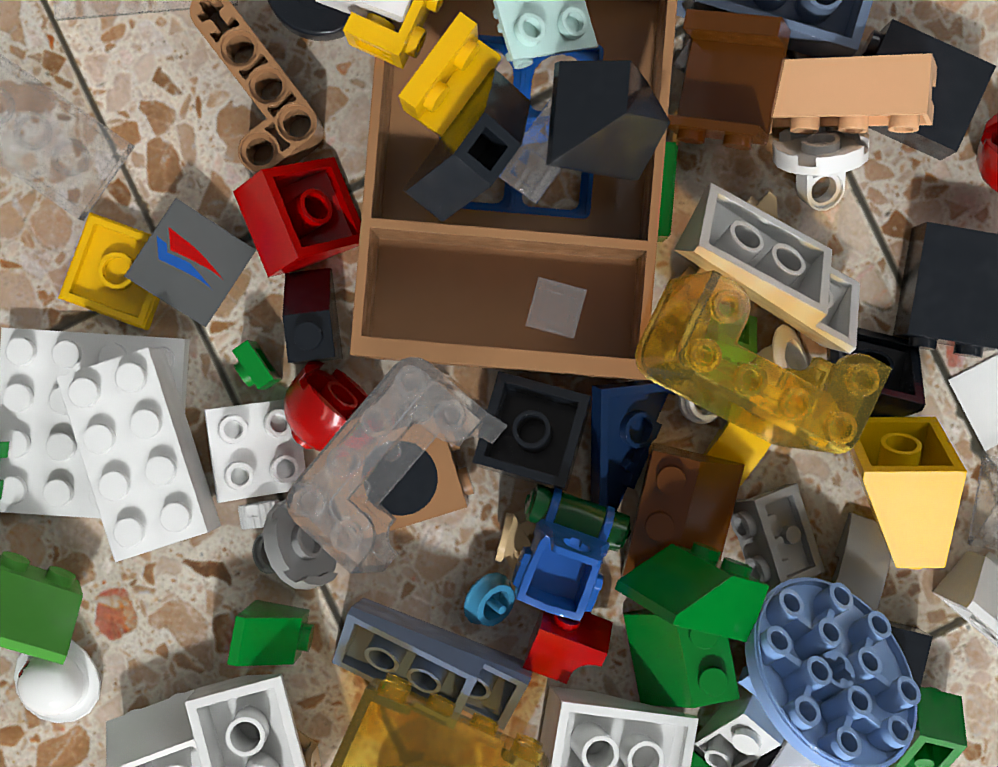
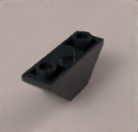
M491 69L404 187L403 191L438 220L443 222L490 188L521 147L531 101L496 69Z

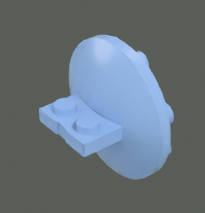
M801 577L789 579L768 591L757 622L747 642H745L747 666L743 667L738 683L755 695L766 715L783 738L813 763L821 767H888L903 756L913 739L917 722V704L921 700V693L918 685L913 680L907 660L891 633V625L886 616L879 611H873L861 599L852 594L844 584L839 582L831 583L818 578Z

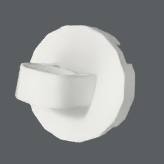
M819 127V132L816 134H795L790 132V128L779 133V142L773 140V162L778 168L796 174L797 195L803 202L815 210L827 211L837 205L844 195L846 172L859 168L868 161L870 135L867 132L848 134L839 131H825V127ZM829 177L830 184L827 191L818 198H812L811 192L815 182L820 178Z

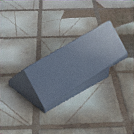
M362 598L347 613L332 663L453 724H456L462 710L502 730L505 729L528 687L533 673L523 668L524 660L367 598Z

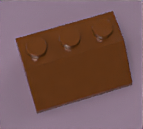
M653 442L621 577L670 544L691 549L693 542L702 543L721 551L719 558L721 560L745 465Z

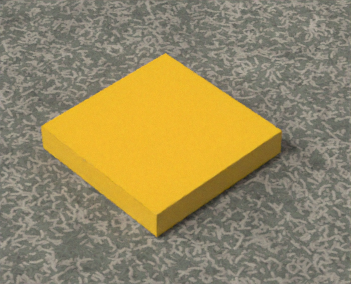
M90 212L58 298L135 327L149 330L160 299L127 279L124 275L152 234Z

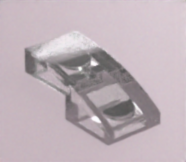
M552 97L526 133L524 132L521 147L499 175V178L536 204L563 170V168L546 165Z

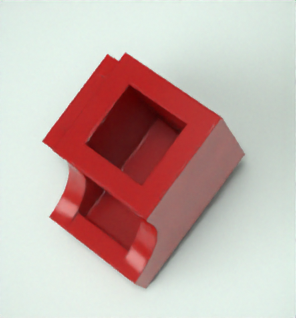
M541 610L530 636L523 668L567 684L573 671L581 666L596 665L602 667L608 654L613 622L595 616L591 612H585L581 620L577 621Z

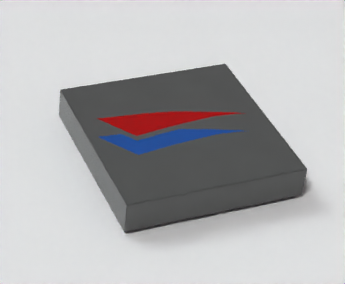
M175 198L124 277L206 327L256 250Z

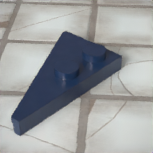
M668 378L592 385L590 502L602 506L607 505L615 508V511H617L627 487L635 488L649 456V447L657 438L662 424L656 422L668 394L676 395L677 392L669 383Z

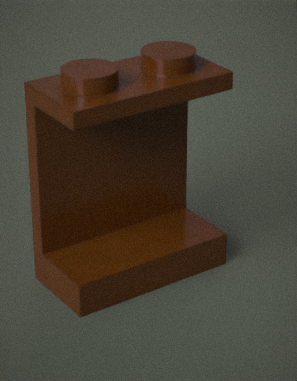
M687 9L683 29L692 38L677 115L668 114L670 120L668 128L677 134V140L690 144L702 145L705 143V138L723 140V146L736 150H751L752 144L767 146L791 33L783 17Z

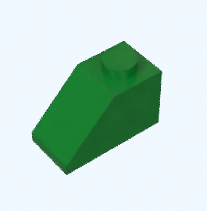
M255 600L235 618L227 665H293L301 656L302 651L309 652L311 647L314 624L307 623L310 610Z
M920 687L921 700L917 704V722L913 739L903 756L888 767H950L968 747L962 696L942 692L934 687Z

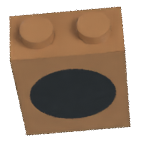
M442 416L360 441L348 450L332 453L359 541L468 507L469 501L467 496L474 494V489L467 467L458 469L453 451L461 448L453 423L445 425Z

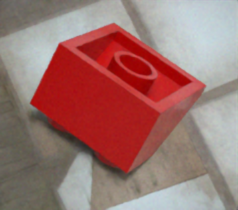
M335 157L261 169L233 191L268 278L307 268L359 246L361 220Z

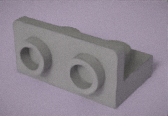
M797 483L785 484L753 498L736 500L731 518L733 531L738 537L745 558V564L753 568L751 576L769 585V591L789 579L813 578L825 572Z

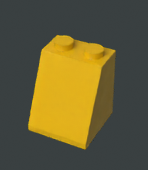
M840 417V430L871 511L896 568H945L967 470L936 417Z

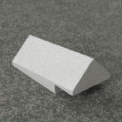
M710 183L705 189L674 250L822 347L851 354L857 346L860 283L831 267L832 249Z

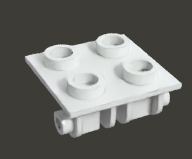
M284 399L204 410L217 503L308 488L303 447L294 440L291 434L292 430L287 423L284 412Z

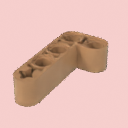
M192 0L190 17L194 25L266 117L263 122L240 140L238 157L241 163L255 175L261 169L300 162L322 143L324 127L320 119L229 0ZM216 12H218L230 28L224 34H222L210 18ZM244 46L254 47L253 55L248 61L244 63L235 62L236 52ZM272 82L282 83V91L277 98L273 100L262 99V92L268 84ZM299 118L311 120V126L306 135L302 137L290 136V127L295 120ZM263 146L273 147L274 154L268 164L263 166L254 164V155L259 148Z

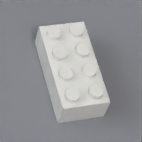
M143 348L56 377L115 562L208 533L221 526L164 349Z

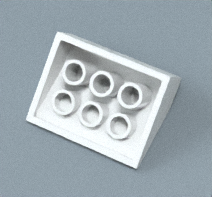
M549 686L536 767H691L699 718L694 715L593 691Z

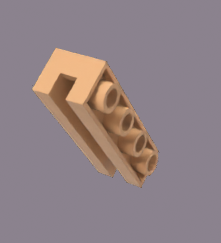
M932 53L785 59L769 134L772 133V128H790V132L795 134H816L819 132V127H838V131L842 133L860 134L868 132V126H888V130L891 132L913 133L919 130V125H933L934 105L931 99L932 87H936L937 65Z

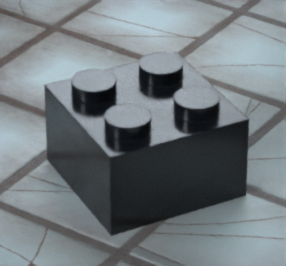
M498 371L472 463L479 468L538 483L550 488L556 487L567 492L591 407V396Z

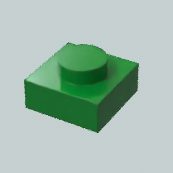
M246 340L232 350L238 359V362L234 364L235 370L247 386L251 387L255 384L259 390H268L282 380L257 342Z

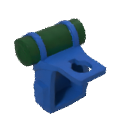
M537 483L531 493L527 494L524 513L526 520L536 525L531 546L522 548L512 577V583L516 586L514 594L517 600L547 613L580 621L585 612L592 611L599 591L602 589L604 575L600 572L608 550L618 552L620 548H623L630 536V516L615 511L613 507L602 506L565 493L562 489L556 487L552 489Z

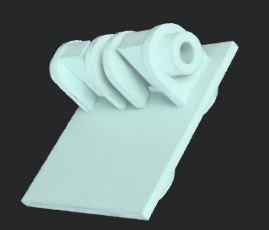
M493 0L495 6L493 16L499 20L497 29L499 33H503L508 50L505 57L508 62L513 63L514 69H522L532 65V58L598 47L585 0Z

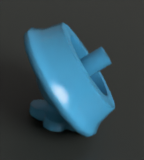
M498 572L488 573L471 586L463 605L464 614L469 622L477 625L494 626L502 622L509 615L514 605L515 594L506 575Z

